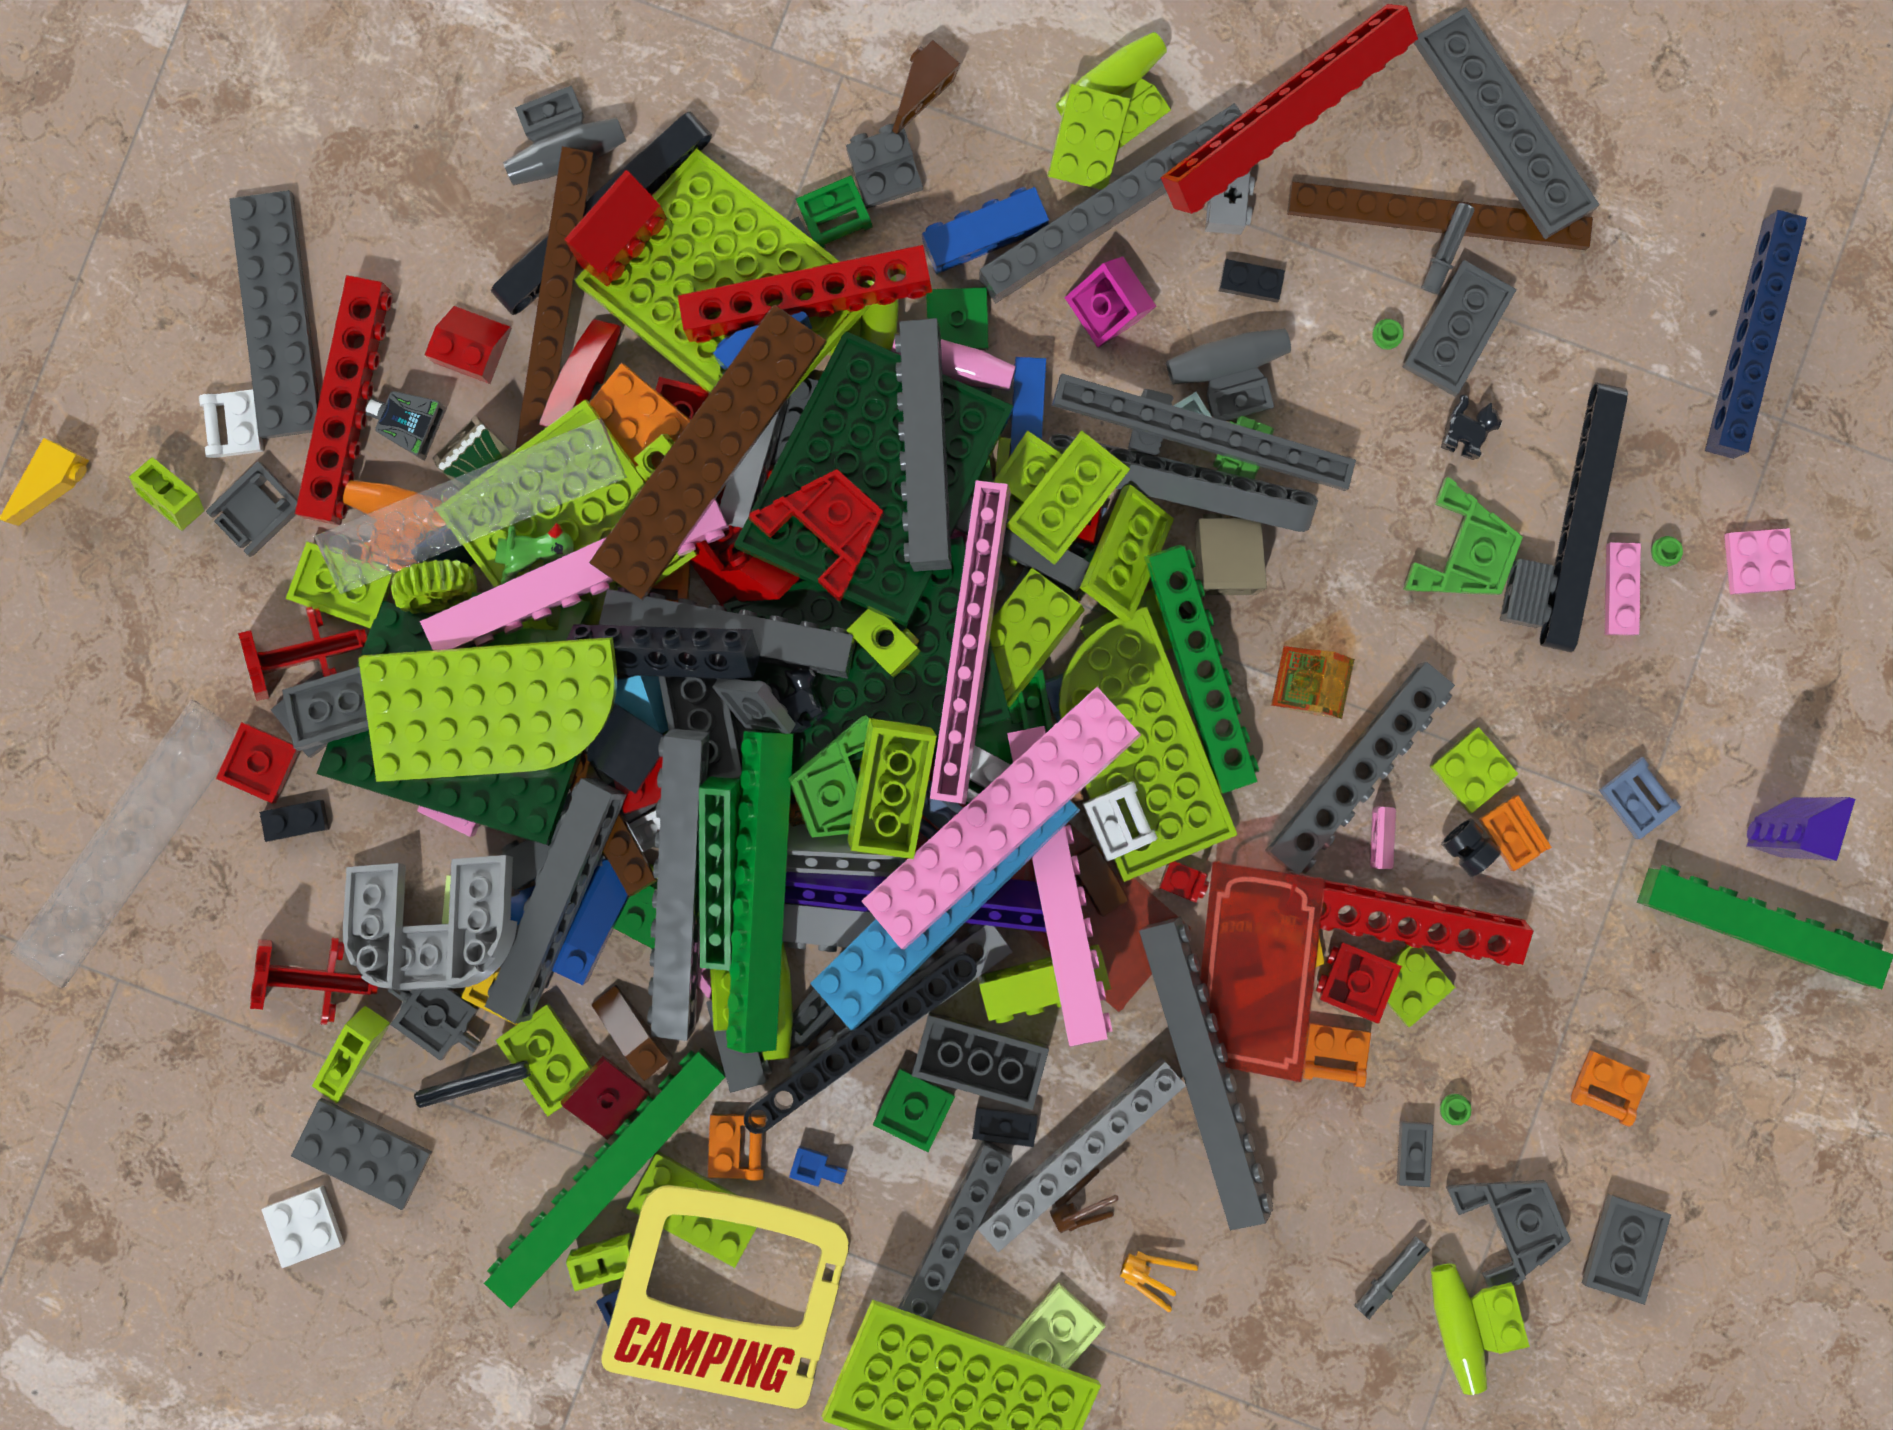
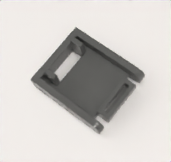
M257 461L206 510V513L213 518L223 511L224 513L217 517L214 522L239 548L247 546L244 552L247 556L251 557L296 516L295 510L298 500L264 464ZM267 480L284 497L277 503L260 488Z

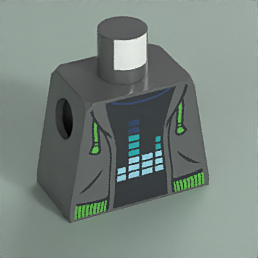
M392 391L386 403L372 398L367 405L366 415L378 419L376 432L425 461L447 407L433 399Z

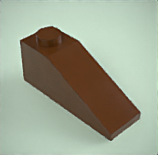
M934 40L925 48L922 46L918 47L910 58L912 64L892 129L895 134H898L955 80L960 63Z
M617 985L592 1004L593 1009L624 1057L644 1081L674 1057L658 1037L651 1036L650 1026Z

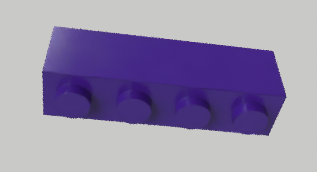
M1793 797L1755 817L1747 829L1748 842L1746 846L1782 858L1837 861L1856 799L1851 797Z

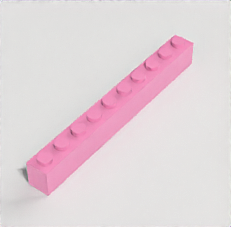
M977 480L975 483L930 799L960 804H966L1011 494L1008 484Z
M716 499L677 552L679 556L694 551L696 549L695 544L707 540V543H711L725 536L724 531L730 529ZM606 538L420 621L432 649L467 648L474 644L476 647H481L493 642V636L504 631L505 634H510L523 628L522 622L531 618L534 621H539L552 614L551 609L560 605L563 608H567L581 601L580 596L591 592L592 595H596L610 588L609 583L614 580L589 563Z
M1044 726L1007 733L1013 763L1046 734ZM1066 825L1032 857L1069 1047L1107 1040V1033L1112 1032L1109 1012L1102 1013L1100 1001L1106 1000L1103 982H1096L1094 969L1099 968L1096 949H1089L1087 938L1093 937L1090 918L1083 919L1081 906H1086L1087 903L1084 888H1077L1075 875L1080 874L1077 856L1071 857L1068 844H1073L1074 839L1071 825Z

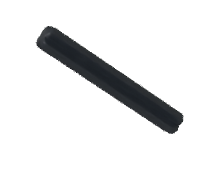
M525 1060L419 1090L414 1094V1099L417 1107L423 1108L525 1079L531 1075L529 1063Z

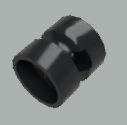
M1472 818L1458 825L1441 842V845L1452 857L1460 858L1459 865L1470 877L1484 871L1501 854V850L1490 838L1482 837L1484 831Z

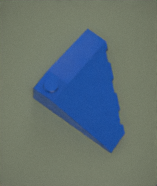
M608 859L602 861V867L597 866L594 870L552 969L553 972L581 985L589 981L613 931V927L629 898ZM535 886L521 890L519 895L511 897L510 920L517 921V925L520 924L523 917L524 904L532 895Z

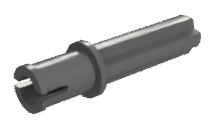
M1459 203L1438 252L1435 258L1430 260L1432 265L1421 289L1436 295L1440 294L1449 269L1452 270L1454 267L1451 265L1475 211L1471 205L1466 203Z

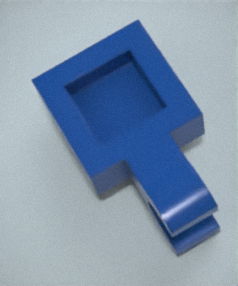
M799 1146L789 1178L819 1187L822 1178L842 1185L848 1169L826 1164L829 1157L828 1154Z

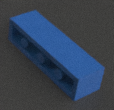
M1022 187L1013 191L1009 198L1001 201L998 199L990 200L982 205V209L971 213L970 210H966L957 214L953 221L945 224L937 222L928 226L926 232L922 233V242L937 275L1033 235L1049 224V218L1036 188L1033 187L1027 190L1026 187Z

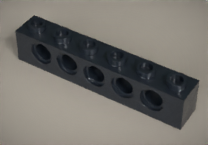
M573 624L566 639L568 641L613 637L617 675L752 680L761 658L752 629Z

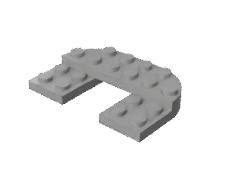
M500 855L452 859L449 924L403 927L406 865L394 863L347 867L343 943L350 964L358 968L363 975L361 978L366 982L387 989L426 990L463 988L484 981L502 965L515 940L517 921L510 920L513 857Z

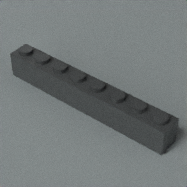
M937 318L900 321V333L895 334L896 352H901V362L896 363L897 381L902 382V392H897L898 409L903 411L904 422L898 423L900 441H905V451L900 452L901 471H906V482H901L902 500L907 501L908 512L902 513L904 531L909 532V542L904 543L905 562H910L914 572L952 569L941 331Z
M618 587L617 591L607 589L599 625L752 629L761 657L759 662L794 669L797 667L812 669L815 673L847 679L849 677L856 641L853 635H850L846 629L832 627L831 631L819 629V625L806 621L796 625L788 623V619L780 616H770L769 619L757 617V613L748 610H739V614L727 612L726 607L716 604H709L708 608L696 606V602L683 598L678 599V602L666 600L667 597L657 593H648V596L642 601L624 587Z
M581 778L573 788L569 808L560 819V829L556 838L548 847L547 860L535 879L536 886L532 895L524 904V914L520 924L517 925L514 943L505 961L500 966L501 969L496 980L489 987V997L485 1007L514 1024L529 1021L534 1014L627 795L597 778Z

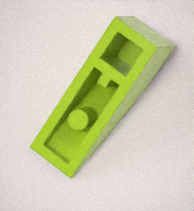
M364 1006L344 1025L312 1087L337 1104L379 1045L390 1022L367 1006Z

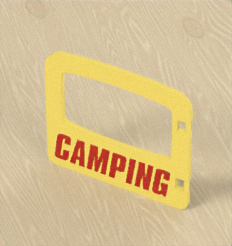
M671 1185L654 1189L646 1196L641 1208L602 1351L601 1362L603 1367L612 1373L793 1409L803 1407L810 1396L816 1366L821 1355L839 1287L840 1276L848 1253L849 1242L845 1231L834 1221L753 1198ZM675 1214L725 1220L778 1232L819 1246L821 1254L802 1323L797 1327H783L743 1322L695 1312L649 1297L646 1289L666 1218ZM826 1263L836 1265L832 1281L822 1279ZM801 1357L810 1359L806 1375L797 1373Z

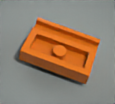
M1519 795L1513 796L1507 802L1502 803L1478 818L1490 839L1501 850L1500 855L1511 871H1516L1544 851L1552 848Z

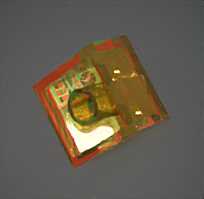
M1283 646L1271 705L1316 716L1342 719L1355 659L1333 651Z

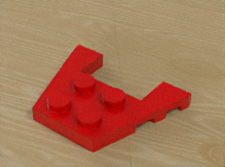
M836 469L802 486L801 490L787 497L783 496L761 510L757 509L751 512L749 519L769 538L792 516H795L839 556L818 578V583L840 601L883 517V510Z

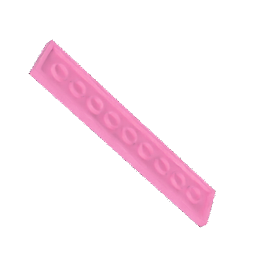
M1096 687L915 852L914 859L908 858L862 900L863 904L897 945L905 950L1134 743L1141 734L1104 693Z

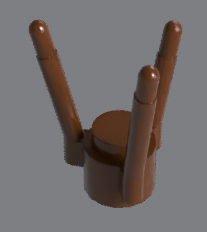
M1098 1168L1093 1169L1069 1192L1055 1202L1056 1208L1050 1210L1053 1222L1060 1233L1067 1230L1071 1232L1079 1227L1114 1216V1213L1109 1211L1081 1218L1118 1201L1119 1197L1117 1195L1079 1211L1073 1202L1067 1204L1071 1198L1099 1173Z

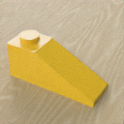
M43 438L0 515V520L17 526L24 523L74 488L76 483L85 476L86 465L89 460L56 442Z

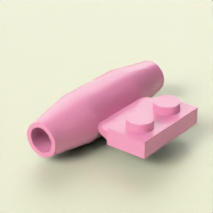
M894 339L891 351L901 355V352H896ZM941 339L942 372L944 375L970 387L1010 389L1016 366L982 350Z

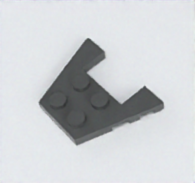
M1545 1180L1446 1186L1458 1215L1489 1204L1512 1259L1509 1263L1482 1273L1487 1287L1510 1282L1518 1286L1526 1279V1275L1538 1265L1542 1266L1571 1241Z

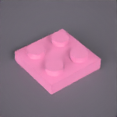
M1790 528L1724 534L1730 595L1795 589Z

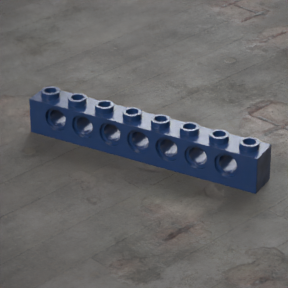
M1777 210L1762 221L1705 447L1706 452L1732 459L1749 453L1808 217Z

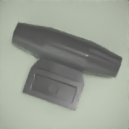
M571 85L515 107L523 130L533 144L507 159L503 164L513 186L548 179L558 175L562 146L593 152V161L626 142V138L617 117L583 124L584 115Z
M1284 328L1247 332L1203 344L1166 361L1169 379L1172 385L1209 381L1206 397L1212 418L1228 421L1239 418V416L1274 408L1267 378L1260 372L1258 367L1290 353L1291 342L1288 332Z

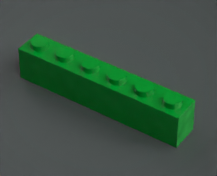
M708 777L699 787L700 968L729 971L732 963L731 935L734 925L733 903L736 888L734 874L737 868L738 850L736 840L739 832L738 807L740 805V779Z

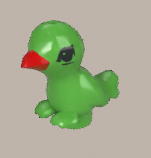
M557 522L548 533L537 538L516 536L515 527L510 525L508 538L498 539L495 563L505 564L501 585L515 579L519 572L530 567L539 559L544 560V565L572 553L574 549L573 539L562 530Z

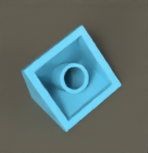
M628 675L617 679L615 703L658 732L663 733L669 730L658 676Z

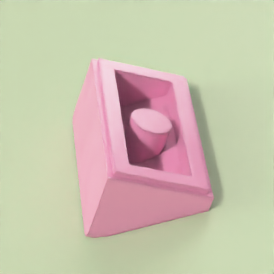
M1393 807L1372 808L1371 868L1392 869L1394 866L1396 809Z

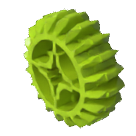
M435 559L434 561H424L420 564L413 563L411 567H404L401 571L394 574L391 585L396 607L401 608L405 612L410 611L412 614L424 612L432 613L433 615L471 599L472 592L477 593L478 589L473 568L458 560L451 562L448 559L443 561Z

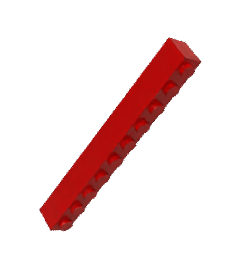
M1386 4L1160 178L1173 208L1190 214L1203 209L1207 201L1215 195L1225 192L1228 189V185L1237 178L1247 175L1255 164L1270 157L1276 148L1284 142L1292 140L1303 127L1317 121L1320 114L1328 108L1339 104L1342 97L1350 91L1361 87L1364 80L1373 73L1383 70L1386 67V63L1394 57L1405 53L1408 50V46L1418 40L1408 7Z

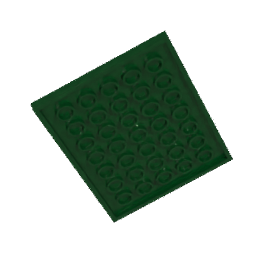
M846 331L838 342L751 512L757 509L761 510L773 504V501L801 490L802 486L836 469L839 470L883 510V517L843 598L907 627L934 570L914 572L910 562H905L904 543L909 542V532L904 531L902 513L908 512L907 501L902 500L901 482H906V471H901L900 452L905 451V441H900L898 423L904 422L903 411H899L897 403V392H902V382L897 381L896 363L901 362V355ZM943 374L951 537L975 489L976 480L979 481L1014 406ZM792 516L771 538L748 517L734 544L736 549L823 589L825 588L818 583V578L839 558L836 553L795 516Z
M962 536L951 539L952 569L934 570L907 627L897 622L893 623L901 632L907 628L919 640L916 646L920 652L895 677H892L856 641L848 679L815 673L813 689L818 695L821 706L825 707L829 714L819 721L816 718L812 720L809 714L804 716V720L809 721L812 726L802 733L793 734L791 776L859 718L865 715L872 719L931 727L937 736L936 739H939L966 552ZM808 581L795 583L780 599L735 600L723 604L727 608V612L739 614V610H748L757 613V617L769 619L770 616H780L788 619V623L800 625V622L806 621L819 625V629L831 631L832 627L847 630L867 610V608L845 598L838 601L827 590ZM883 632L878 639L879 645L883 647L889 646L894 640L893 632ZM991 639L989 640L977 728L1012 719ZM759 662L753 679H742L753 682L762 681L767 685L774 683L780 688L782 697L795 691L790 686L785 675V670L791 671L794 668ZM755 729L756 732H771ZM863 750L848 756L850 763L862 760Z
M383 601L378 615L372 623L360 657L363 655L433 650L420 621L433 615L424 612L412 614L410 611H402L401 608L396 607V604ZM474 644V645L469 646V647H467V648L476 647V645ZM368 730L328 742L316 774L549 846L582 752L567 762L544 770L376 782Z

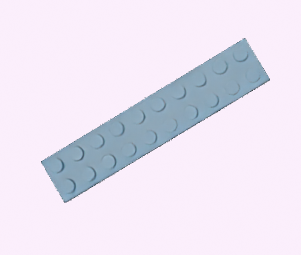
M1069 800L905 950L897 945L877 919H875L810 984L848 1028L855 1030L1057 834L1080 809Z

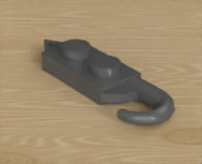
M815 989L793 1012L790 1050L800 1046L807 1048L836 1014Z

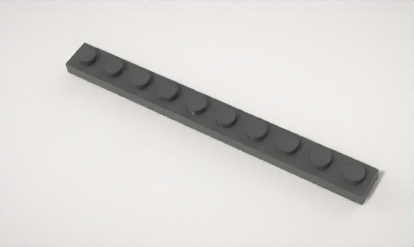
M1063 373L1059 377L1052 406L1342 491L1349 489L1356 460Z

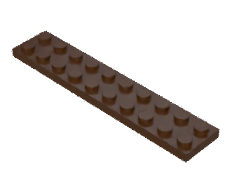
M773 305L589 563L643 601L824 348L826 340L776 305Z

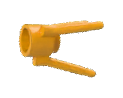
M1140 1251L1137 1252L1136 1256L1129 1253L1124 1261L1119 1277L1125 1279L1124 1283L1136 1288L1167 1312H1171V1306L1143 1285L1147 1283L1173 1297L1176 1296V1291L1149 1277L1151 1267L1146 1265V1262L1197 1271L1198 1266L1186 1262L1149 1256Z

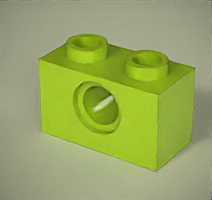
M867 609L846 631L853 635V638L892 677H895L920 652L916 646L919 640L907 628L901 632L893 624L895 621ZM885 631L893 632V642L886 647L880 646L878 642L879 636Z

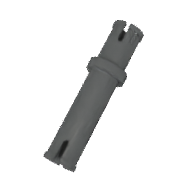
M1414 1236L1408 1246L1378 1280L1373 1279L1371 1288L1354 1306L1370 1320L1387 1299L1390 1301L1393 1298L1392 1293L1431 1249Z

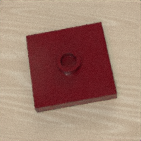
M603 1055L560 1102L565 1109L608 1140L650 1093L648 1089Z

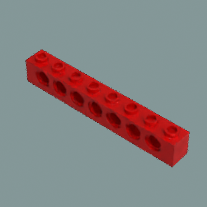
M919 245L677 296L683 330L689 342L704 343L710 341L712 337L722 335L731 337L737 331L759 325L771 309L769 304L776 299L782 300L777 307L789 315L804 311L808 318L814 316L825 318L833 315L834 312L843 310L859 311L865 306L877 303L879 305H888L897 299L906 297L918 299L925 296L926 293H931L932 287L924 246ZM897 274H902L905 276L900 281L891 280V278ZM870 280L874 282L868 288L860 286L864 281ZM835 287L844 288L838 294L830 293V291ZM805 293L813 294L808 300L799 299ZM743 306H752L746 313L738 312ZM713 312H721L718 318L708 319Z
M346 275L295 515L304 519L340 526L341 520L347 515L348 505L343 502L344 490L350 480H354V472L352 471L354 459H358L361 451L360 431L365 428L367 423L366 403L373 394L372 375L373 371L377 370L380 362L378 347L386 334L384 319L386 311H389L392 306L391 290L383 282ZM365 307H371L369 316L360 319L361 310ZM364 336L363 345L359 348H354L355 339ZM352 366H358L357 374L353 378H348V370ZM347 395H351L352 401L350 405L346 408H341L342 399ZM339 425H345L344 434L339 438H335V429ZM338 454V464L333 468H329V458L332 455ZM331 484L332 493L328 497L323 498V487Z
M1288 872L1285 882L1292 884V889L1283 887L1278 905L1281 913L1285 915V919L1286 916H1288V919L1291 917L1290 923L1294 922V917L1290 915L1300 918H1296L1295 924L1302 925L1304 922L1309 923L1310 911L1302 910L1303 896L1295 891L1299 887L1308 897L1307 906L1314 900H1321L1320 905L1315 907L1313 922L1320 929L1332 931L1334 928L1343 929L1348 934L1359 937L1363 936V934L1374 935L1375 938L1384 942H1393L1394 939L1404 941L1405 944L1414 948H1422L1423 945L1434 947L1435 950L1445 954H1452L1455 951L1463 953L1471 959L1481 960L1482 957L1506 966H1510L1512 963L1524 964L1534 932L1524 919ZM1351 906L1347 913L1338 914L1342 907ZM1376 911L1381 912L1378 918L1368 920L1372 913ZM1410 917L1407 924L1399 926V922L1403 918ZM1440 923L1435 931H1428L1433 924ZM1469 929L1467 935L1458 937L1461 931ZM1499 935L1496 941L1488 943L1492 936Z

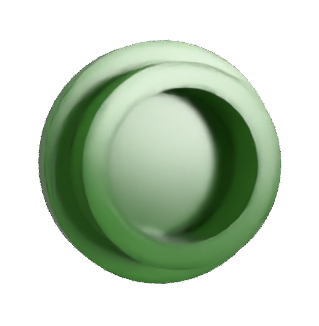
M1393 319L1381 320L1376 324L1372 332L1373 341L1379 348L1384 350L1396 348L1401 343L1404 335L1402 326Z
M1671 536L1657 539L1651 548L1653 560L1663 567L1677 564L1683 555L1681 543Z
M1450 1094L1440 1104L1441 1117L1451 1125H1462L1471 1116V1104L1460 1094Z

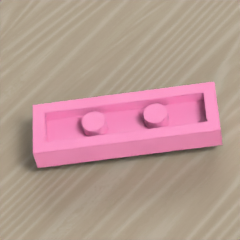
M1610 542L1606 544L1605 635H1639L1641 543Z

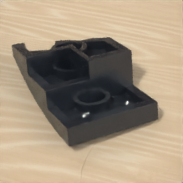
M614 702L610 717L604 728L589 745L587 760L624 787L637 794L661 758L659 756V743L661 738H664V735Z

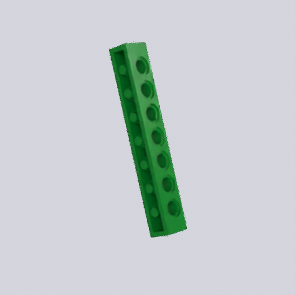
M1177 545L1144 556L1206 757L1220 792L1223 794L1256 783L1258 781L1255 773L1259 772V767L1255 756L1249 755L1246 744L1250 743V738L1246 727L1240 726L1237 715L1241 714L1238 700L1236 697H1231L1228 686L1232 685L1230 673L1226 667L1222 668L1219 657L1223 656L1221 644L1218 638L1213 639L1210 627L1214 626V622L1209 609L1204 610L1201 598L1205 597L1202 583L1199 579L1195 580L1192 568L1196 567L1193 554L1190 549L1186 550L1185 546ZM1179 571L1183 575V583L1179 588L1173 589L1170 586L1169 578L1174 572ZM1189 601L1192 604V613L1190 616L1182 618L1179 615V606L1183 602ZM1193 631H1199L1202 637L1200 644L1196 647H1190L1188 644V636ZM1208 660L1211 665L1209 673L1205 676H1199L1197 673L1198 664ZM1212 690H1218L1220 694L1218 702L1214 705H1208L1206 702L1207 694ZM1221 719H1227L1229 723L1227 731L1223 734H1217L1215 731L1217 722ZM1231 748H1236L1237 758L1231 763H1226L1224 760L1225 753Z

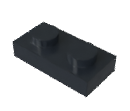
M1225 259L1219 292L1278 303L1285 270Z
M324 800L259 812L265 842L329 830Z
M976 1106L972 1139L1034 1147L1038 1115Z

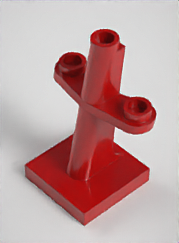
M311 606L306 608L313 636L311 641L271 651L257 652L251 630L238 633L256 701L269 699L263 674L316 660L320 662L323 677L337 674L335 667H328L326 658L362 649L367 639L365 629H356L320 638L318 627L324 626L319 608L313 609Z
M339 938L331 939L327 971L271 965L272 941L258 939L250 1009L263 1010L266 987L324 991L320 1024L327 1025L328 1022H334L336 1004L330 1003L331 992L362 995L377 994L378 987L362 979V974L335 971L336 960L342 961L344 954V943L340 942Z

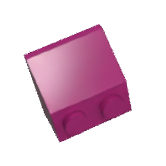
M1123 256L1103 263L1065 297L1097 348L1138 323L1157 307Z

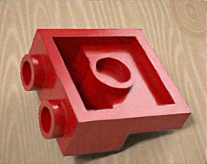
M1341 942L1339 947L1333 945L1327 959V963L1332 964L1328 976L1321 975L1315 990L1321 993L1319 1000L1379 1024L1402 966L1344 942Z

